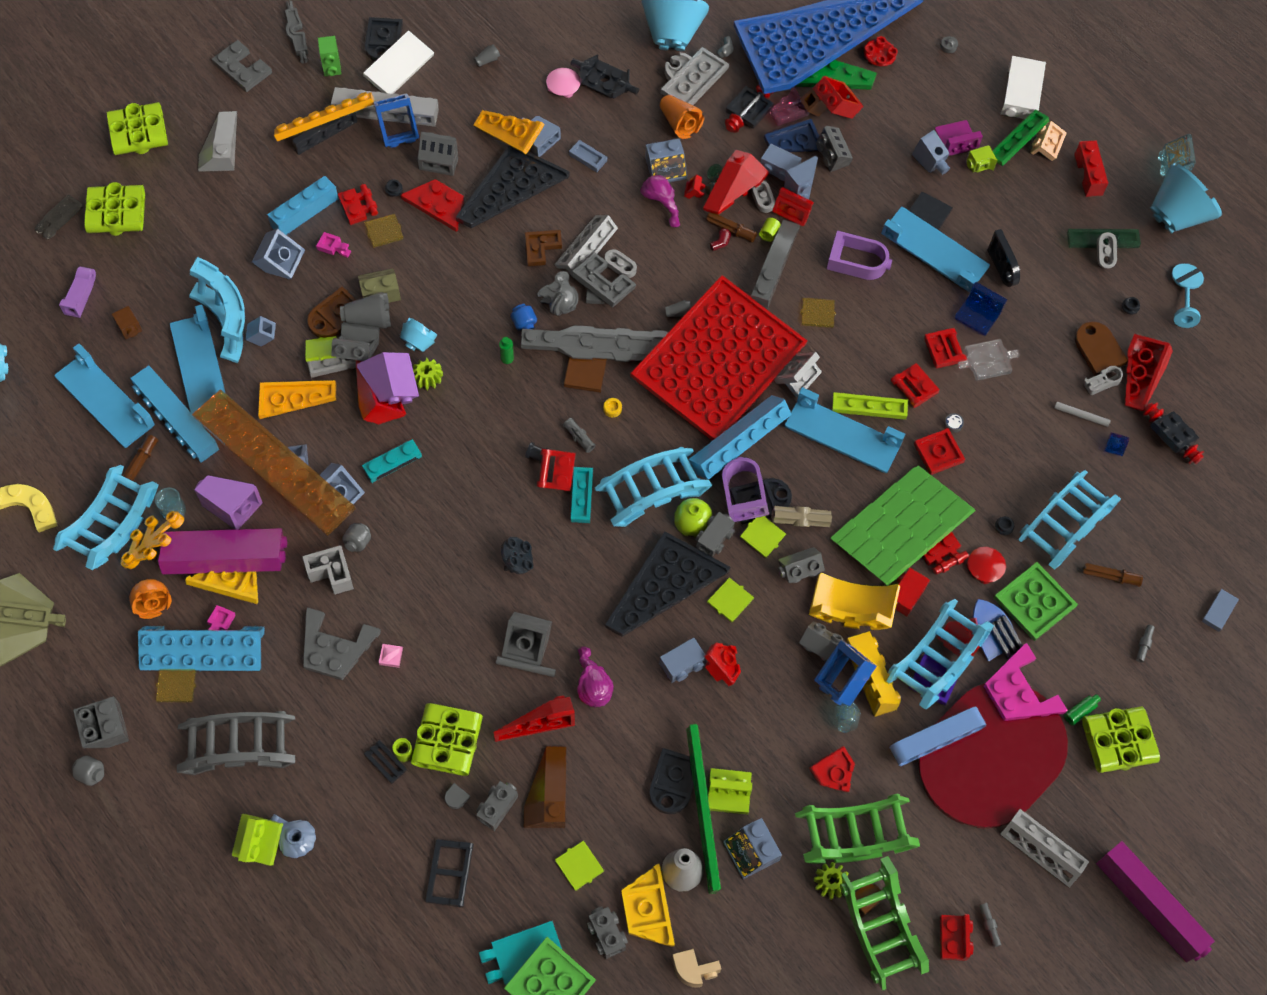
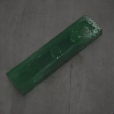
M1068 229L1069 248H1097L1098 237L1103 233L1109 232L1115 235L1117 248H1139L1141 245L1139 229ZM1105 238L1103 243L1107 245L1108 240Z

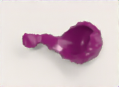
M661 175L648 177L640 189L641 194L645 198L660 201L671 213L669 219L670 226L679 227V211L673 200L675 190L669 181Z
M581 647L578 649L579 661L584 670L578 681L577 692L579 698L590 707L605 706L612 697L613 682L603 667L589 660L588 657L591 656L590 648Z

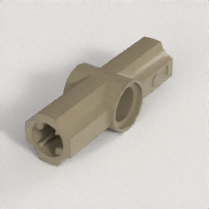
M773 506L771 517L772 523L792 524V526L830 527L832 522L831 511L814 510L809 507L794 506V508Z

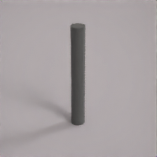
M499 656L496 660L498 665L555 677L556 669Z

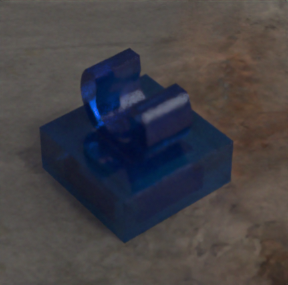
M1110 432L1104 451L1123 456L1129 442V437Z

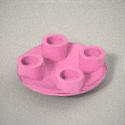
M569 68L555 69L547 77V89L556 95L570 98L580 87V77Z

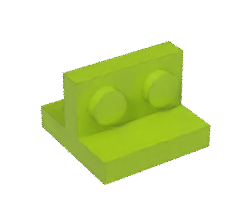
M711 768L708 792L710 811L748 815L752 792V772Z
M242 814L232 856L238 857V861L258 862L269 866L273 865L283 823Z

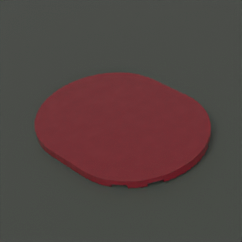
M985 683L966 692L935 724L972 707H977L987 725L973 734L919 758V775L921 776L924 790L932 803L950 819L960 824L983 829L1009 824L1019 809L1026 812L1059 776L1066 762L1068 752L1067 733L1059 714L1004 721L984 688ZM1033 690L1040 703L1047 700L1040 693Z

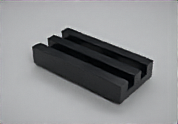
M1002 615L991 622L994 625L991 633L1005 658L1010 659L1023 645L1007 616ZM995 625H997L999 630L1001 631L1004 640L1007 642L1008 646L1011 649V652H1009Z
M379 740L364 755L393 784L407 771V768ZM379 748L399 767V772L378 751ZM373 753L392 771L393 777L371 756Z

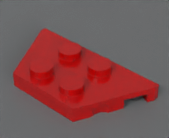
M434 179L401 195L402 200L452 230L458 231L459 222L456 221V216L464 204V196Z

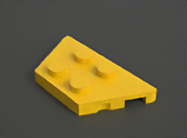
M210 571L209 573H197L193 577L189 575L185 579L186 585L258 604L256 572L234 571L225 573V571H222V573H214V571Z
M656 864L647 873L637 878L635 882L621 890L629 935L674 947L675 943L660 864Z

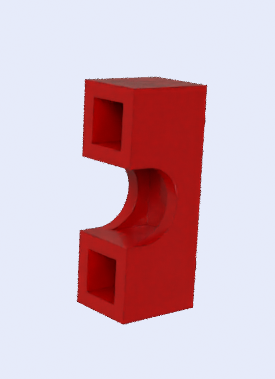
M1097 140L1081 141L1074 155L1078 168H1084L1082 185L1085 196H1102L1108 185V180Z

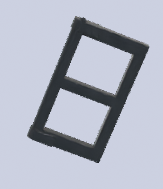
M436 839L426 903L459 908L464 907L473 843ZM441 847L466 850L463 871L438 868ZM436 875L462 878L458 899L433 896Z

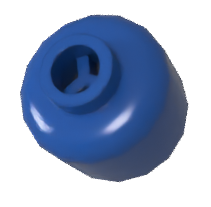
M521 304L512 309L513 312L510 317L517 330L522 331V329L535 328L534 325L537 322V317L531 306Z

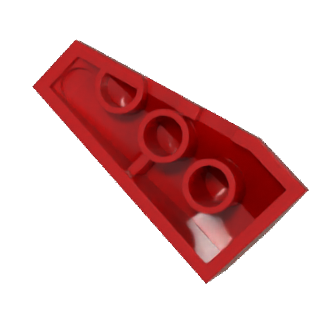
M735 150L727 160L703 210L719 215L733 205L735 199L741 195L743 197L747 195V191L752 187H758L767 177L769 171L752 154Z
M1134 334L1128 348L1126 407L1144 411L1173 352L1170 343Z
M356 360L358 402L363 420L381 424L404 417L406 412L401 402L388 404V402L379 401L357 368V364L363 361Z
M565 696L555 697L553 700L494 731L495 742L575 726V713L570 697L565 698Z

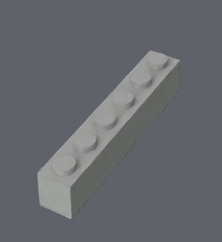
M335 87L331 105H339L345 99L352 100L361 93H370L371 91ZM372 92L374 102L399 96V94ZM409 96L416 124L435 126L439 111L438 100L429 97ZM374 105L356 111L357 118L378 120ZM406 106L381 112L383 121L410 124Z

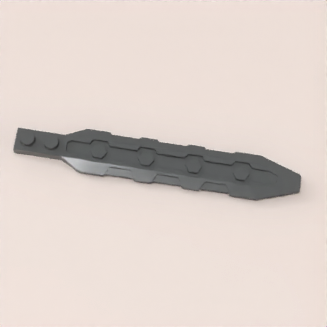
M576 325L561 331L522 329L521 349L559 351L573 359L592 360V358L615 359V361L629 362V360L643 361L668 333L658 330L649 332L633 331L625 328L600 329L593 326Z

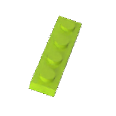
M834 392L832 411L836 413L906 420L908 400Z

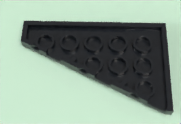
M508 146L458 213L456 221L469 228H473L564 181L570 176V171L530 152L524 154Z
M664 532L605 624V628L623 637L728 574L731 567L675 536Z

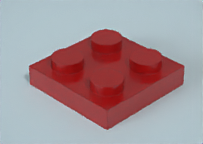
M949 428L914 442V446L930 475L965 462V458Z

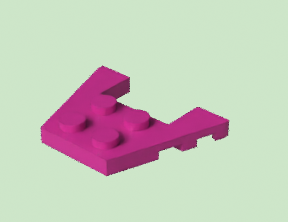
M1027 643L984 685L1004 721L1025 719L1032 716L1042 717L1049 716L1050 714H1064L1068 711L1059 695L1042 703L1037 699L1019 669L1036 659Z

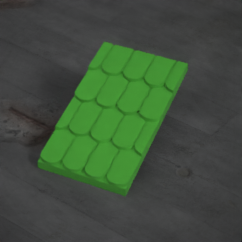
M920 466L911 469L897 483L895 482L854 519L847 522L831 539L888 586L976 510Z

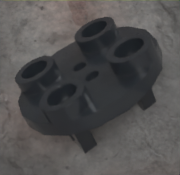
M510 537L501 545V556L506 565L504 566V571L510 570L511 573L524 574L533 569L532 547L529 542L517 537Z

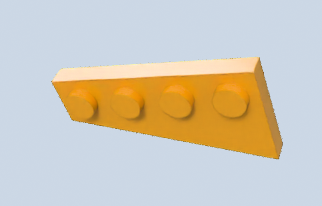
M482 110L474 123L476 128L524 154L528 153L545 125L540 121L535 122L525 118L519 119L514 116H504Z
M336 381L260 383L259 419L336 401Z

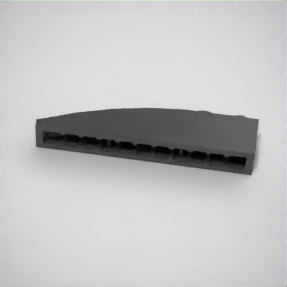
M783 220L751 295V298L767 310L800 228L799 224Z

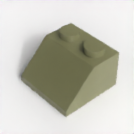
M393 268L358 276L363 298L378 292H384L388 295L389 303L401 300Z

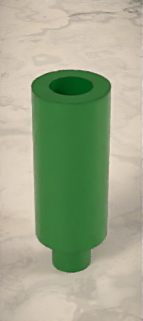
M504 337L499 342L500 358L502 363L510 364L514 360L513 342L508 337Z
M1095 694L1093 697L1087 696L1064 713L1065 720L1074 726L1084 716H1087L1098 707L1097 703L1101 701L1099 695Z

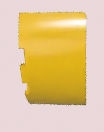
M820 573L817 578L809 615L828 623H832V620L842 622L844 627L859 629L860 626H871V630L888 629L892 627L900 585H860Z

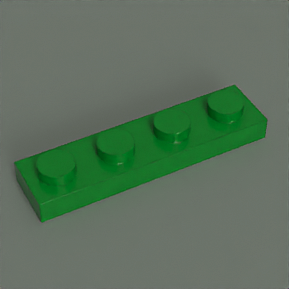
M1035 109L992 151L997 159V163L1001 166L1006 164L1049 122V117Z

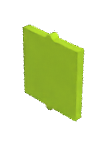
M336 336L306 340V362L336 358L331 356L332 340Z
M765 516L755 518L752 523L750 522L748 528L740 537L767 558L774 548H778V543L786 533Z
M728 578L707 603L716 609L719 615L722 614L730 622H733L754 597L744 590L743 586H739L731 578Z
M584 841L572 849L568 848L566 853L555 859V862L575 891L587 883H592L595 877L604 872Z

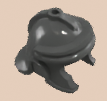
M558 272L555 276V281L550 285L542 287L537 293V297H544L540 302L550 304V313L556 316L575 310L578 303V293L568 282V272Z

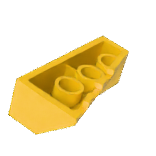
M870 631L848 638L847 644L852 645L877 666L863 686L874 717L897 710L901 698L898 691L894 690L893 682L890 684L886 682L889 674L885 669V659L878 652L876 638L872 637ZM852 661L853 666L856 670L858 665L854 661Z

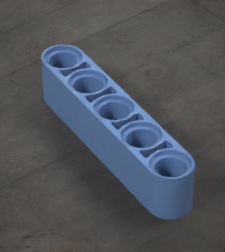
M972 707L906 737L889 748L898 765L903 766L984 728L987 724L978 708Z

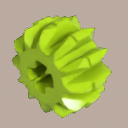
M426 357L424 362L419 359L418 364L413 365L415 381L420 389L425 386L428 391L429 386L435 388L436 383L441 384L443 371L441 370V365L436 364L434 359L429 362V359Z
M832 862L830 868L827 864H823V870L817 869L816 873L818 876L814 877V882L820 884L815 889H823L822 897L829 893V899L831 900L834 894L836 897L841 898L842 865L836 869L835 863ZM833 877L835 882L830 884L828 881Z

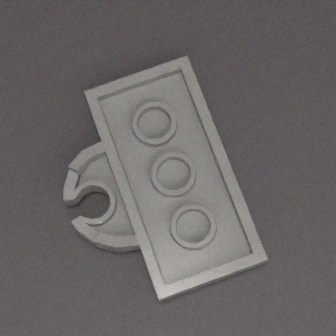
M703 47L693 57L680 52L679 55L672 56L670 59L672 64H676L679 67L674 68L669 62L665 64V76L669 81L661 89V94L664 96L672 95L694 105L728 70L729 63Z

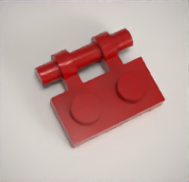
M366 184L360 186V193H356L355 188L338 193V198L350 225L367 220L366 213L371 212L372 216L378 214V206L373 201L371 190L367 188ZM365 200L366 205L362 206L360 201Z
M951 531L924 554L922 558L928 566L935 562L937 566L932 568V570L937 575L941 572L949 571V568L955 564L960 565L969 555L966 551L961 553L956 551L961 548V544ZM947 555H949V556L951 557V558H950L949 560H947V561H944V560L942 559V558H944V557L947 556Z

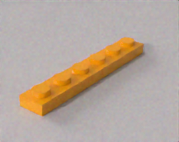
M372 92L361 93L352 100L345 99L341 104L327 106L325 110L320 112L314 111L305 118L298 117L292 123L280 124L274 130V136L277 141L374 105Z

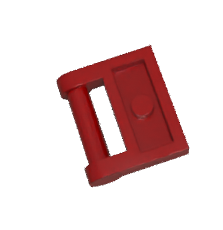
M955 328L928 333L924 336L936 369L955 364L961 365L967 362L966 355L962 353L957 340ZM946 338L950 340L956 356H952Z
M917 363L900 374H896L890 380L911 401L910 404L913 408L932 398L940 390ZM903 380H905L911 386V388L917 393L919 397L915 396V394L908 388V386L903 382Z
M542 448L541 471L537 487L571 491L576 453ZM550 456H556L553 481L547 482Z

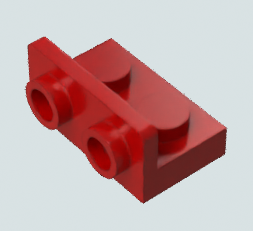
M964 914L963 916H940L941 959L967 961L970 955H973L974 945L973 942H970V933L973 932V921L970 920L969 914Z

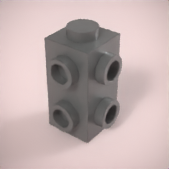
M720 512L715 517L711 516L707 522V529L705 531L701 530L695 539L697 541L696 548L711 557L715 553L718 555L724 547V544H722L724 540H729L735 532L733 529L735 524L733 519L729 515Z
M815 547L778 559L780 565L778 567L779 575L788 583H797L803 578L813 577L825 571L822 555Z
M813 621L806 629L799 643L803 645L804 649L816 653L823 661L827 662L840 640L845 643L847 642L839 634L828 631L823 624Z
M500 781L497 786L494 784L488 792L489 797L486 802H481L476 809L477 820L495 832L518 798L516 787L509 782L504 784Z
M602 906L592 910L587 927L591 935H596L598 942L595 945L599 954H604L605 958L608 959L625 951V944L628 941L624 932H619L616 924L619 921L614 911L610 912L609 907L603 909Z

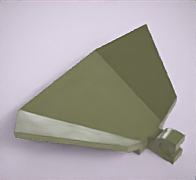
M20 573L0 580V667L46 642L49 624L59 627H65L66 624L65 615L51 614L54 602Z

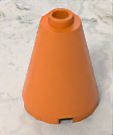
M666 95L661 99L660 109L679 138L688 139L693 132L697 133L704 122L702 110L672 95Z

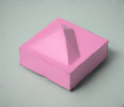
M382 644L379 665L399 668L403 647Z

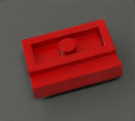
M782 187L772 212L804 226L814 202Z

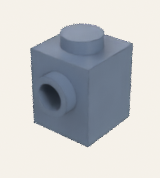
M261 316L247 324L246 340L258 346L267 344L274 339L276 323Z

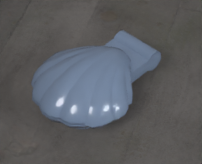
M275 814L271 817L270 820L283 823L279 848L284 856L298 858L305 856L313 849L316 840L315 829L308 821L296 820L287 822Z

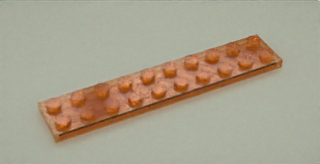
M221 389L192 414L195 420L327 536L356 510L350 501Z

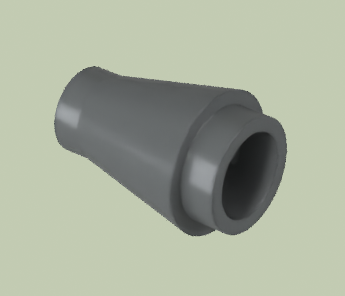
M494 44L488 45L474 60L480 67L498 60L500 53Z
M683 300L665 308L667 317H683L692 307L690 301Z

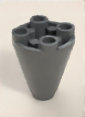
M378 292L340 306L341 321L380 327L381 329L391 327L387 293Z

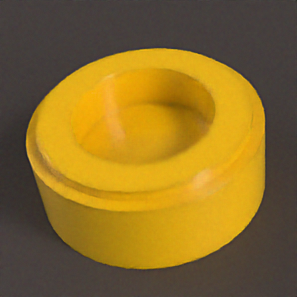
M609 398L604 402L603 411L608 417H617L622 412V404L616 398Z

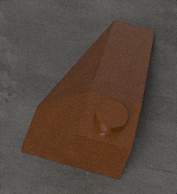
M546 746L524 806V828H565L566 747Z

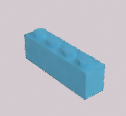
M323 176L267 214L271 227L274 230L279 229L287 235L338 200L336 186L326 176Z

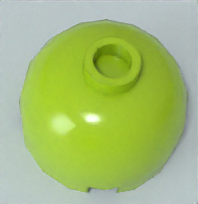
M689 498L684 500L676 509L674 515L675 526L683 535L697 537L701 530L705 531L707 529V522L712 516V510L701 499Z

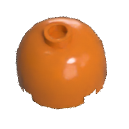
M155 579L140 581L132 588L129 596L133 613L138 614L143 619H151L162 615L160 611L165 608L168 610L172 602L167 587Z

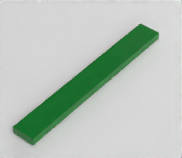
M692 724L686 729L708 892L709 894H715L720 891L721 885L699 730L697 724Z

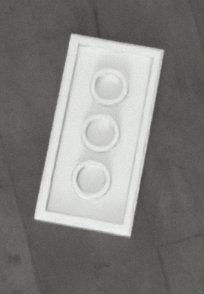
M408 31L363 73V76L381 92L394 94L434 56V52Z

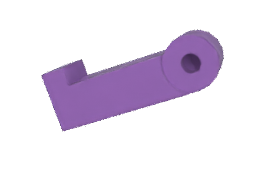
M79 267L77 269L75 279L66 298L62 299L59 304L64 315L81 317L96 277L94 269Z

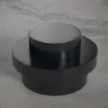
M389 180L385 185V192L389 196L396 197L403 191L402 184L398 180Z
M1135 297L1126 298L1122 303V309L1127 314H1136L1140 310V302Z
M1000 517L995 522V529L1001 535H1009L1014 530V522L1009 517Z

